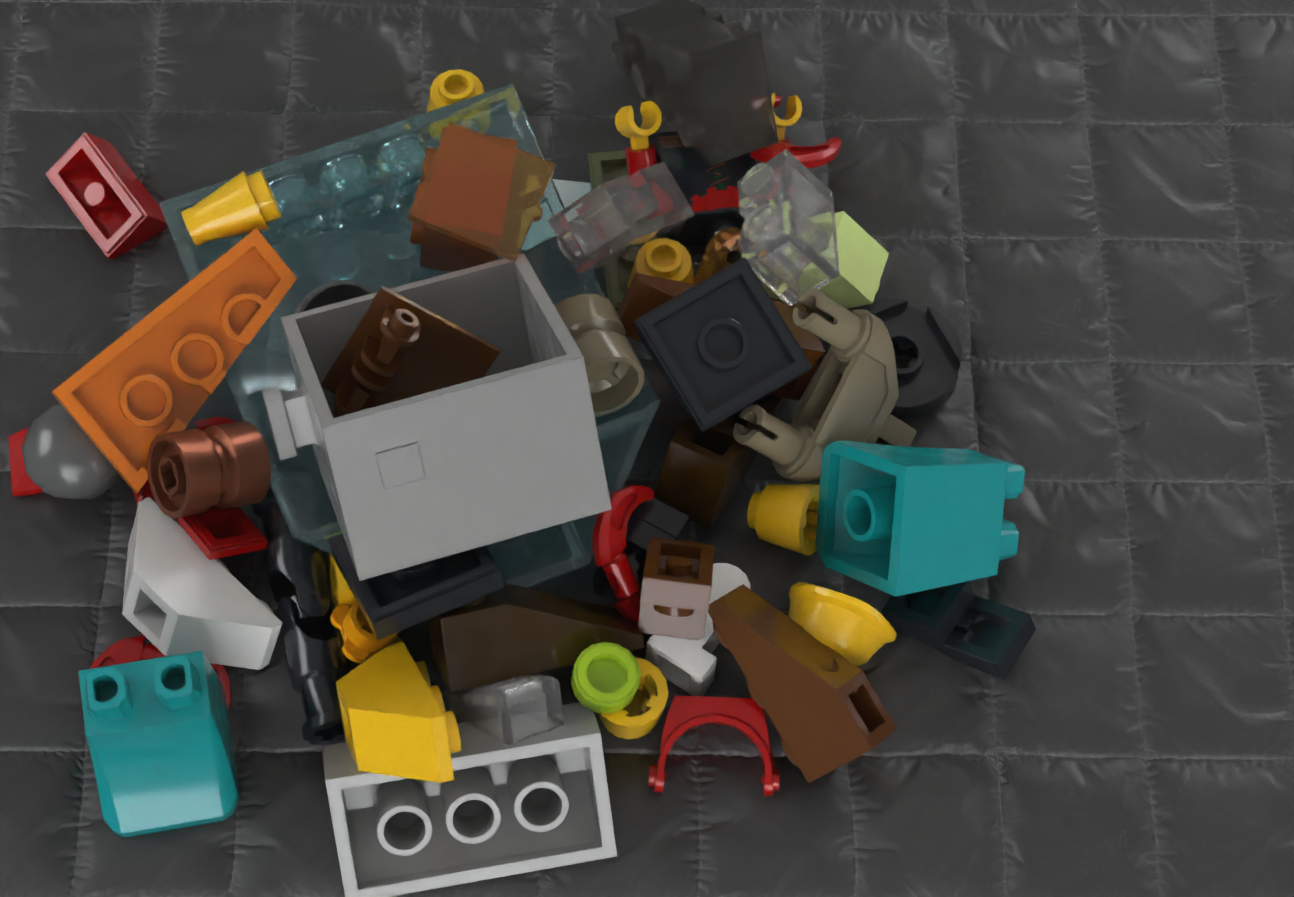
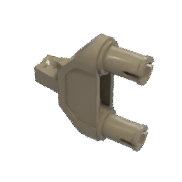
M818 289L806 291L800 296L798 302L816 313L812 312L809 315L803 310L794 307L792 314L793 322L801 329H806L829 343L830 348L794 419L789 425L766 412L761 406L752 404L746 407L739 417L758 427V430L753 429L751 431L736 422L733 430L734 439L738 443L747 445L772 459L776 472L793 482L819 479L821 477L823 451L827 445L835 441H855L875 444L877 441L883 445L910 447L917 433V430L890 414L899 398L893 343L888 329L882 320L867 310L849 311L826 297Z

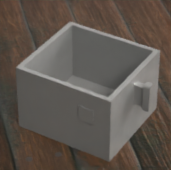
M524 253L390 288L392 291L501 349L500 353L483 378L347 415L335 417L333 413L335 407L333 402L334 394L322 388L321 382L377 292L281 317L298 389L281 393L279 386L262 390L280 460L297 456L295 448L309 444L313 445L321 476L359 581L612 510L584 356Z

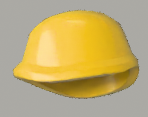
M798 582L791 586L789 591L790 605L788 617L802 626L816 640L835 650L854 665L860 666L867 663L884 644L895 641L897 633L882 614L869 604L852 596L807 582Z

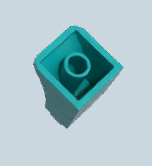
M835 441L827 445L822 454L815 543L817 555L825 567L895 597L998 575L999 561L1017 555L1019 532L1016 529L1015 523L1003 519L1005 499L1017 498L1023 492L1025 469L1023 466L1013 462L993 458L970 449L905 447L855 441Z
M203 651L78 671L85 735L95 772L102 816L114 834L122 837L137 836L224 821L233 814L240 796L225 688Z

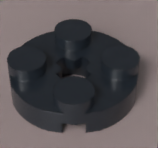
M892 298L873 302V304H868L859 310H867L882 320L888 329L893 348H895L900 356L910 353L914 358L909 361L908 368H896L899 398L890 413L898 419H911L934 411L952 395L958 379L962 348L955 329L939 312L927 307V312L925 313L918 308L907 307L908 300Z

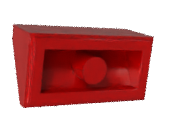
M84 132L46 173L54 187L109 259L113 260L161 233L171 224L168 217L122 156L107 140Z

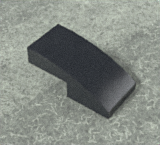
M969 581L896 597L891 595L881 610L887 621L924 644L957 661L1003 680L1036 630L1029 613L975 596Z

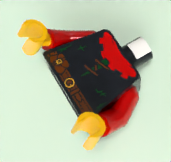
M775 93L768 94L760 101L758 106V115L761 121L768 127L767 136L774 141L790 144L791 140L784 138L786 126L796 123L801 117L802 102L797 95L789 96L786 103L787 112L782 120L774 113ZM653 101L641 103L642 124L640 128L634 121L633 107L629 105L620 108L615 116V125L623 136L630 138L631 146L625 148L629 191L633 202L658 226L663 227L668 239L678 241L684 247L706 245L711 264L714 268L725 269L744 257L747 258L744 242L752 239L761 222L773 214L786 179L787 168L769 166L750 157L749 152L736 144L732 139L724 138L718 129L655 133L661 125L662 113L659 106Z

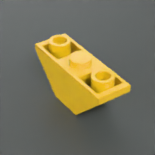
M403 641L388 644L336 681L346 745L358 771L438 783L455 780L451 754L461 752V740L455 715L452 710L445 712L438 685L431 686L425 662H414Z

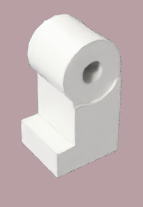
M728 563L713 564L709 604L743 584L750 589V582L746 574L738 567ZM708 612L705 633L702 639L693 640L652 634L646 643V660L658 667L667 680L692 696H703L715 678L717 657L712 655V652L720 642L715 635L713 620Z

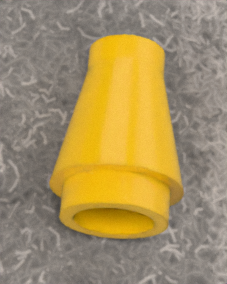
M262 170L247 176L245 171H242L194 206L181 211L186 228L196 247L209 241L249 234L256 228L259 232L270 230L268 223L282 218L278 204Z

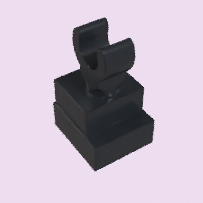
M656 498L639 504L632 512L627 524V547L622 553L626 554L637 581L641 575L642 568L644 569L649 537L688 541L689 516ZM602 566L596 570L593 577L595 594H600L608 582Z

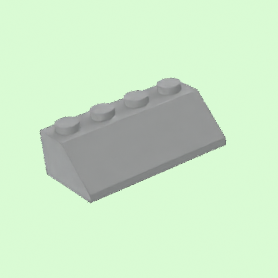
M580 702L457 723L461 740V752L451 754L455 780L443 783L358 771L346 742L322 746L325 783L345 897H392L617 857L601 732L594 712L582 706Z

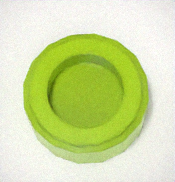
M601 642L589 646L580 653L572 670L571 686L574 696L582 706L596 713L609 714L618 712L631 703L640 684L641 672L636 658L628 649L616 643Z

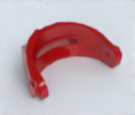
M674 696L663 728L658 765L649 764L648 786L654 787V792L663 793L664 782L667 778V773L664 770L666 756L674 742L688 729L707 723L729 725L745 734L756 746L762 759L763 775L761 783L763 785V796H773V791H779L780 769H776L765 715L763 709L753 698Z

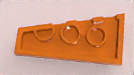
M256 228L51 391V393L132 490L138 493L149 479L147 456L150 444L156 435L183 431L187 428L188 423L209 395L213 393L227 374L226 372L246 345L251 342L298 278Z

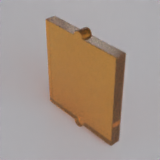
M449 121L432 162H425L422 166V175L425 178L409 211L408 219L516 262L532 222L539 221L542 218L543 209L540 203L555 171L556 164Z

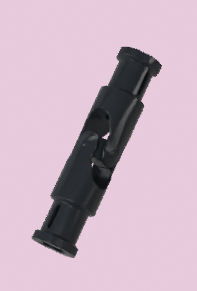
M279 484L269 488L267 495L260 503L252 504L253 512L262 519L265 536L268 540L267 548L263 549L262 553L273 596L278 604V619L283 622L280 630L291 685L294 691L301 694L306 717V723L303 724L301 729L303 739L312 745L334 744L345 739L336 681L348 674L350 667L348 658L342 652L344 643L340 630L334 627L330 621V616L335 606L333 599L328 595L327 567L321 541L318 535L313 534L311 531L306 510L311 502L309 491L300 484ZM322 628L324 640L309 637L312 631Z

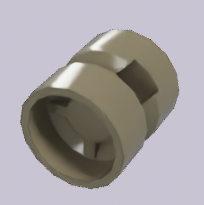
M579 294L555 304L556 310L584 356L594 416L607 415L628 405L640 393L645 382L644 370L632 344L625 337L626 330L616 308L609 299L598 294Z

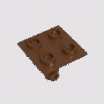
M382 285L321 382V387L334 394L333 402L335 407L333 413L335 417L483 378L501 349Z

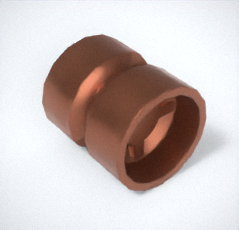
M247 421L206 427L204 431L195 428L156 435L150 444L147 456V473L150 489L156 504L170 518L205 513L211 505L222 510L260 503L267 495L271 482V464L268 449L261 433L253 424Z

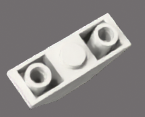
M150 497L140 501L128 543L122 615L165 656L203 651L208 661L212 664L260 670L267 666L283 622L274 615L272 609L264 601L257 599L229 572L221 560H209L177 522L176 518H170L165 515Z

